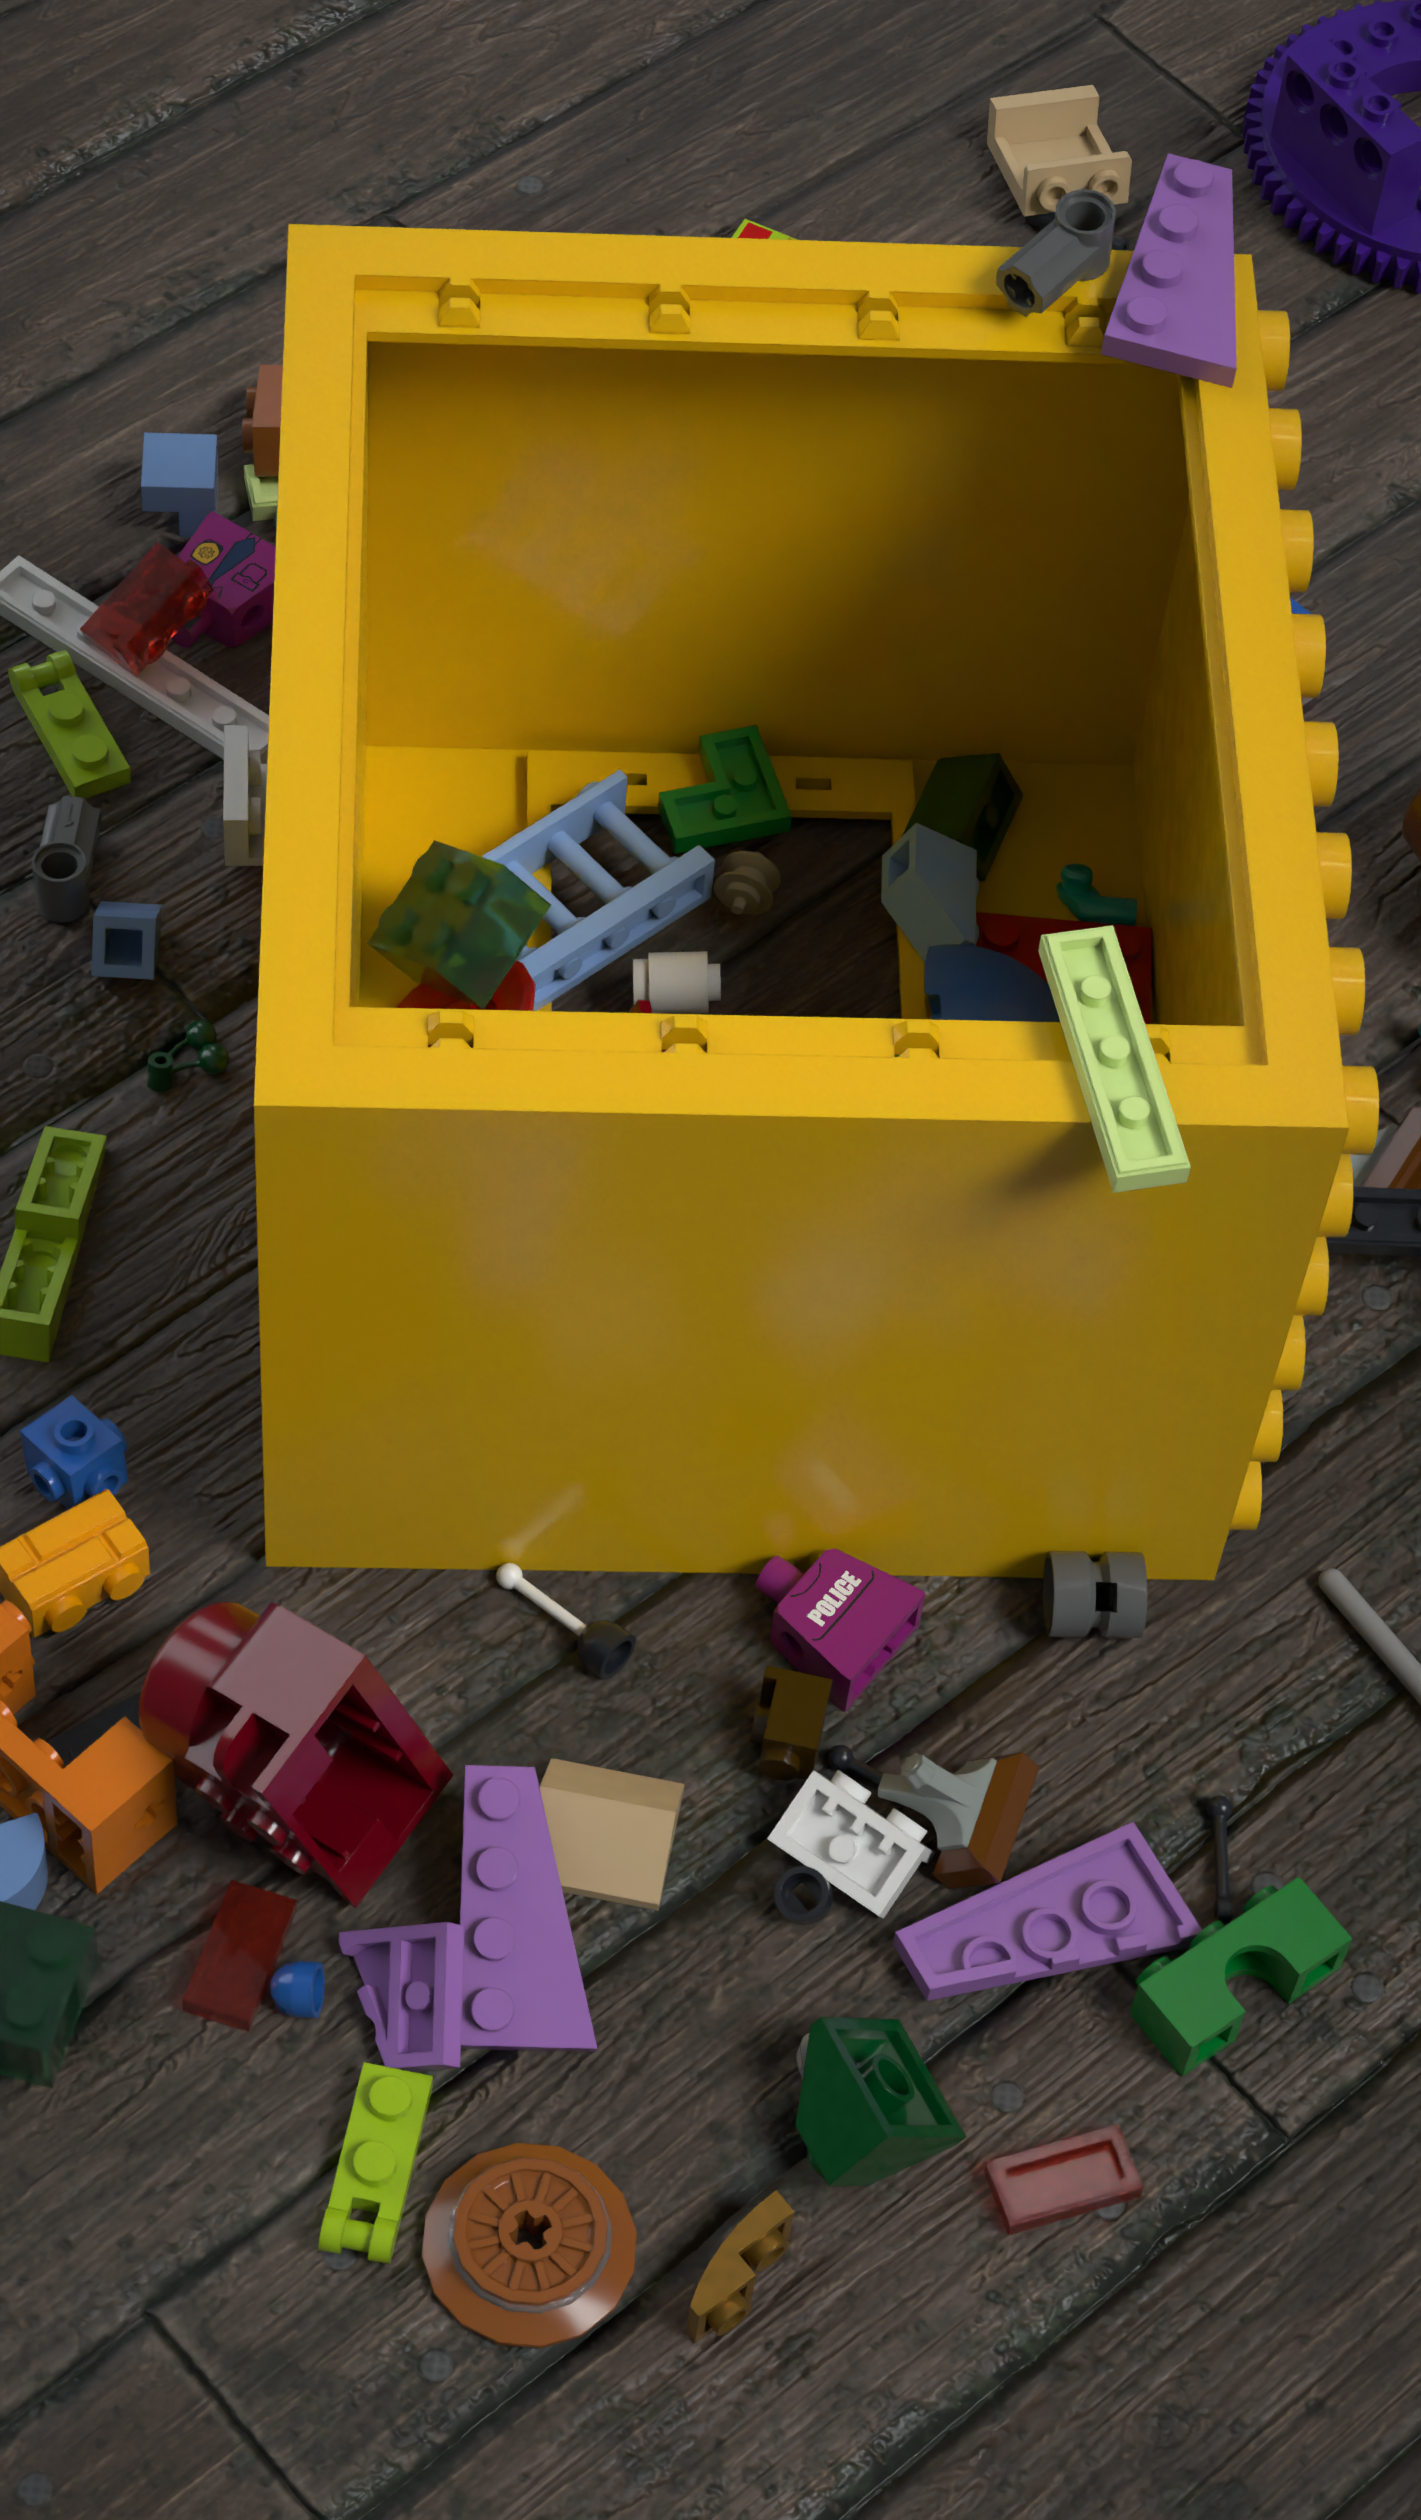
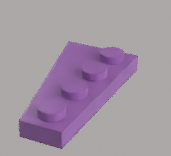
M1168 153L1104 334L1101 354L1233 388L1237 368L1232 169Z
M465 1765L460 1925L464 1926L461 2049L597 2052V2044L535 1767Z
M1131 1822L895 1932L893 1945L925 1999L930 2001L1188 1948L1192 1940L1202 1929L1134 1822Z

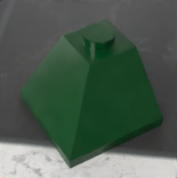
M820 2017L811 2024L796 2128L808 2148L807 2157L811 2166L818 2175L826 2180L828 2186H870L956 2146L966 2138L964 2131L899 2019Z

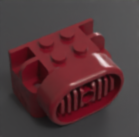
M218 1602L196 1611L186 1618L165 1640L154 1657L142 1686L139 1700V1722L142 1733L149 1744L174 1761V1774L186 1786L195 1790L215 1808L222 1811L223 1813L219 1819L237 1835L251 1843L257 1836L272 1845L271 1852L283 1863L303 1875L308 1869L313 1870L327 1879L345 1902L355 1908L454 1776L365 1654L276 1603L271 1602L261 1616L235 1602Z

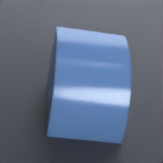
M101 901L93 915L91 976L153 980L156 974L159 955L162 905Z
M38 1813L0 1824V1935L13 1930L28 1919L40 1904L46 1890L48 1868L44 1832Z

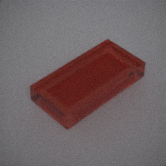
M231 1880L183 1997V2011L249 2032L297 1913V1900Z
M1119 2124L987 2161L984 2168L986 2180L1008 2236L1139 2198L1144 2189Z

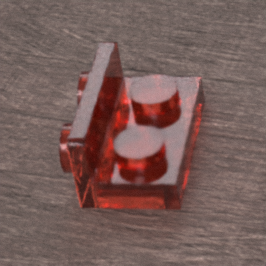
M157 542L82 625L80 631L90 643L137 677L148 664H152L161 658L168 647L169 640L186 621L196 618L202 612L208 597L214 589L198 564L191 559L185 563Z

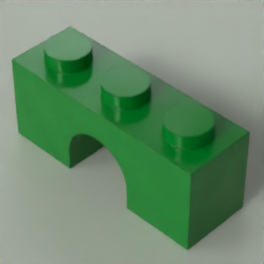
M1297 1877L1279 1890L1274 1885L1265 1887L1246 1903L1242 1910L1244 1914L1226 1926L1220 1920L1213 1922L1192 1940L1189 1945V1951L1174 1961H1171L1167 1956L1156 1960L1137 1978L1136 1984L1138 1988L1129 2014L1181 2077L1236 2040L1246 2011L1229 1991L1226 1985L1227 1980L1241 1975L1259 1977L1271 1984L1287 2004H1290L1341 1969L1353 1938L1300 1877Z

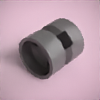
M1085 1551L1047 1552L1043 1572V1621L1047 1637L1084 1638L1091 1628H1098L1103 1638H1141L1143 1636L1147 1614V1574L1142 1552H1104L1098 1561H1091ZM1096 1582H1105V1607H1095Z

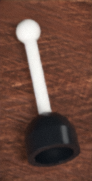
M505 1563L499 1567L496 1579L501 1587L505 1589L515 1588L579 1636L577 1640L578 1653L582 1663L601 1679L607 1680L616 1675L625 1666L636 1645V1637L619 1624L608 1620L593 1621L589 1625H585L525 1580L522 1570L518 1565Z

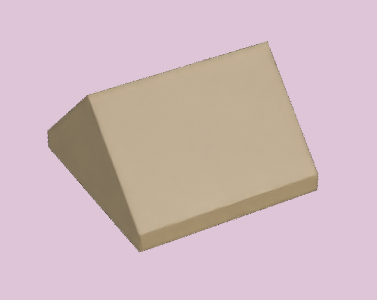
M551 1758L540 1784V1792L562 1891L659 1911L685 1784Z

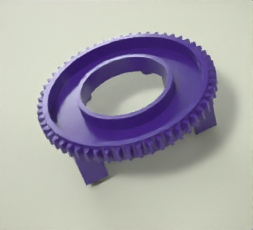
M1377 0L1374 1V4L1367 6L1356 4L1354 9L1346 12L1341 9L1336 10L1335 16L1329 19L1321 16L1314 27L1305 24L1302 26L1300 36L1290 34L1286 46L1278 45L1275 48L1274 58H1266L1263 70H1258L1256 81L1251 86L1242 133V138H1245L1243 153L1248 154L1247 169L1254 170L1253 184L1262 185L1261 199L1273 200L1270 212L1273 215L1285 214L1283 226L1286 229L1297 227L1299 229L1297 239L1300 242L1312 240L1316 243L1315 253L1320 254L1328 251L1333 254V264L1338 265L1345 261L1352 265L1351 273L1357 275L1364 270L1372 274V281L1376 283L1382 278L1393 281V288L1399 289L1405 283L1413 285L1415 293L1421 294V129L1401 110L1402 104L1396 98L1393 99L1391 97L1400 93L1421 91V0H1395L1384 3Z

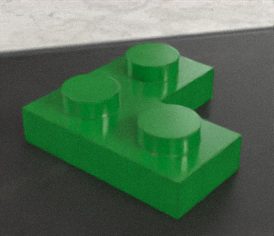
M757 725L699 736L698 753L710 783L659 792L658 810L674 854L690 851L698 845L706 848L790 831L792 815Z

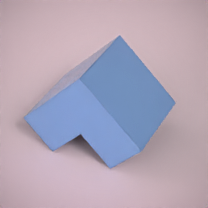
M144 432L141 476L142 511L179 512L180 537H192L211 511L217 513V435Z

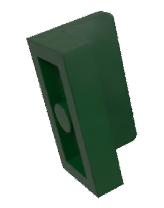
M1000 753L940 758L932 770L903 835L918 823L977 850L976 877L979 881H985L1021 802L1023 793Z

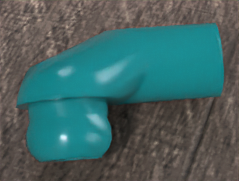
M1073 863L1066 865L1062 869L1060 874L1061 882L1056 885L1058 898L1079 921L1135 926L1137 899L1102 896L1091 885L1093 879L1092 870L1086 865Z

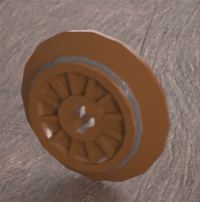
M514 2143L477 2154L445 2179L425 2215L422 2260L434 2296L462 2327L498 2345L545 2348L585 2335L615 2310L634 2274L637 2231L624 2194L595 2163L560 2146ZM526 2227L532 2236L543 2233L542 2248L534 2250L528 2242L516 2245L518 2230Z

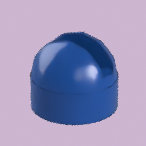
M289 1962L275 1972L270 1982V1990L274 2003L281 2012L295 2018L317 2019L320 2016L325 1992V1975L321 1962Z

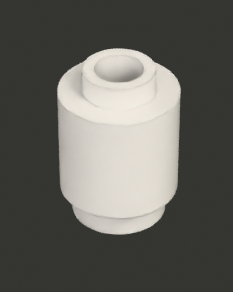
M708 951L653 952L648 954V959H633L634 1005L638 1000L650 1001L652 1013L656 1014L709 1013V1001H721L720 963L708 964Z

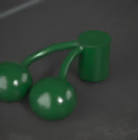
M205 1020L194 1021L186 1030V1039L176 1044L168 1054L165 1052L151 1054L148 1058V1088L156 1092L169 1090L172 1086V1075L186 1068L201 1067L203 1071L209 1074L223 1072L229 1064V1054L222 1045L215 1043L217 1032L214 1026ZM189 1044L193 1049L200 1051L198 1060L184 1062L173 1067L172 1057L184 1046Z

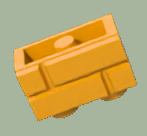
M109 1489L94 1495L0 1546V1592L7 1601L13 1603L27 1618L31 1626L29 1634L34 1638L50 1629L54 1632H63L74 1627L83 1619L88 1608L108 1597L112 1600H121L132 1595L141 1587L145 1577L150 1575L149 1548L146 1540L131 1519L126 1517L125 1511Z

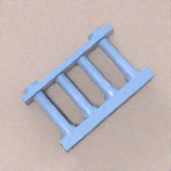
M618 770L601 782L595 781L586 785L571 801L460 871L453 870L448 872L431 888L430 926L437 933H440L464 918L500 955L523 963L536 984L533 1011H538L711 898L715 859L700 845L681 857L675 856L670 858L625 815L628 777L621 770ZM604 828L652 875L633 888L630 886L622 887L579 844ZM558 858L606 905L586 918H576L532 874ZM511 888L559 935L539 948H529L485 904Z

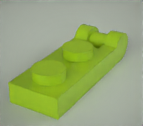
M65 649L48 655L47 662L33 667L23 663L8 669L12 689L72 797L86 799L131 783L130 767L78 678L73 661ZM54 684L59 690L43 696L40 692V689Z
M363 2062L329 2204L322 2222L318 2244L319 2251L340 2255L342 2248L368 2253V2261L390 2265L431 2097L433 2076ZM352 2208L378 2213L375 2224L350 2219Z

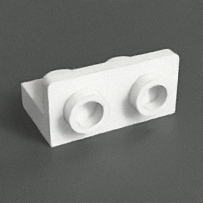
M224 725L223 825L225 866H263L267 764H261V750H249L248 725Z
M813 1770L767 1839L807 1867L814 1868L820 1872L827 1881L879 1917L884 1918L920 1863L923 1861L928 1864L935 1854L933 1850L921 1843L927 1830L895 1808L892 1809L887 1818L871 1809L865 1803L872 1792L838 1770L833 1778L829 1780Z

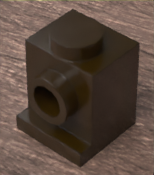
M766 1665L760 1702H758L750 1739L752 1743L762 1744L758 1768L765 1776L781 1781H789L795 1778L808 1779L815 1768L833 1679Z

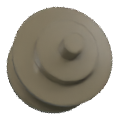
M737 851L727 855L722 863L723 874L714 883V892L717 898L735 914L757 915L768 911L773 903L772 892L779 887L781 882V874L778 868L760 852Z

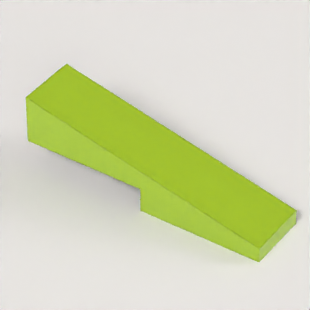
M49 1126L44 1127L15 1209V1231L0 1271V1355L48 1363L50 1361L107 1148V1136Z

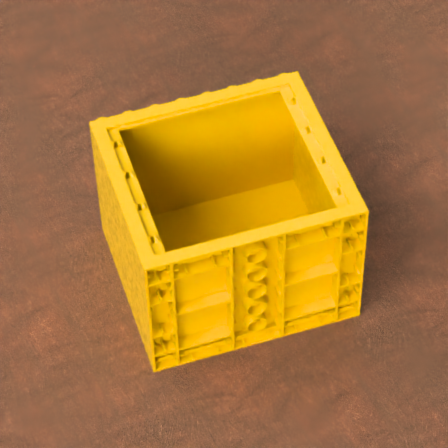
M288 224L254 1090L266 1567L498 1570L505 1563H514L521 1570L760 1574L767 1563L773 1557L779 1555L803 1573H806L825 1550L837 1549L892 1576L1043 1578L1044 1563L1048 1551H1085L1091 1561H1098L1104 1552H1142L1145 1559L1147 1579L1215 1580L1229 1530L1257 1529L1262 1503L1260 1462H1277L1280 1456L1283 1437V1401L1281 1390L1298 1391L1302 1384L1306 1349L1303 1316H1321L1324 1312L1329 1283V1257L1326 1237H1346L1348 1234L1353 1210V1170L1350 1155H1371L1374 1150L1379 1123V1088L1374 1067L1342 1065L1339 1035H1357L1360 1030L1365 1003V968L1360 948L1329 947L1326 919H1343L1349 905L1352 877L1351 848L1346 833L1316 832L1314 807H1330L1335 797L1339 762L1338 736L1333 722L1304 721L1301 698H1318L1323 685L1326 660L1325 625L1320 614H1292L1290 593H1305L1310 583L1314 549L1313 522L1309 510L1280 509L1278 490L1293 491L1298 481L1302 448L1301 419L1297 409L1269 408L1267 391L1282 392L1286 384L1290 357V325L1286 311L1258 310L1252 254H1234L1237 369L1233 388L1101 354L1104 334L1134 251L1111 250L1110 265L1103 275L1093 280L1077 281L1041 314L1033 312L1025 317L1008 306L1006 297L996 285L997 269L1022 247ZM757 725L792 817L891 820L892 846L902 837L937 760L943 757L1000 753L1022 791L1023 797L986 880L979 881L976 912L1079 921L1059 900L1056 889L1057 883L1061 882L1060 874L1062 869L1066 865L1073 863L1086 865L1092 870L1093 879L1091 885L1102 896L1137 899L1135 926L1152 928L1150 1024H1145L1191 1166L1188 1180L1186 1183L1113 1193L1061 1023L933 1020L929 1000L924 992L925 963L897 923L901 1019L552 1011V1001L538 1011L395 1008L412 989L440 970L472 957L500 955L464 918L437 933L430 926L431 888L448 872L453 870L460 871L574 799L586 785L595 781L601 782L618 770H621L628 777L625 813L660 814L658 810L659 792L710 783L698 753L699 736ZM550 862L532 875L551 892ZM511 888L485 904L529 948H539L551 940V927Z

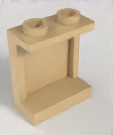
M1093 85L990 98L987 145L1024 217L1056 212V205L1062 196L1080 189L1100 192L1106 195L1114 205L1128 203L1132 159L1127 151L1112 153L1097 125L1099 95Z

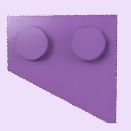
M450 1922L339 1932V1945L342 1953L354 1956L365 1985L357 1993L366 2016L375 2025V2041L384 2065L410 2072L460 2068L464 1926Z

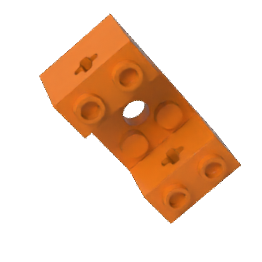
M4 1600L0 1604V1806L14 1819L38 1813L44 1832L45 1848L97 1895L177 1825V1788L175 1786L174 1761L149 1744L142 1731L126 1716L66 1767L59 1754L46 1741L38 1738L33 1742L17 1728L14 1714L36 1696L33 1673L35 1660L31 1654L29 1636L31 1626L24 1614L13 1603Z

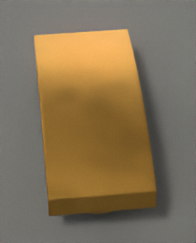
M777 2190L759 2203L734 2228L709 2262L698 2283L689 2310L686 2334L694 2344L713 2330L718 2336L724 2335L746 2318L752 2308L750 2303L756 2274L751 2267L756 2272L763 2271L774 2264L788 2249L790 2243L787 2240L790 2237L794 2210Z

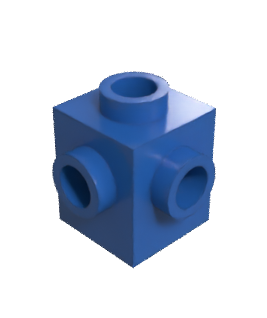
M72 1395L20 1430L27 1473L30 1474L31 1480L39 1493L50 1502L58 1500L69 1510L106 1489H109L114 1496L120 1487L129 1481L124 1454L128 1447L123 1434L111 1420L107 1418L99 1420Z

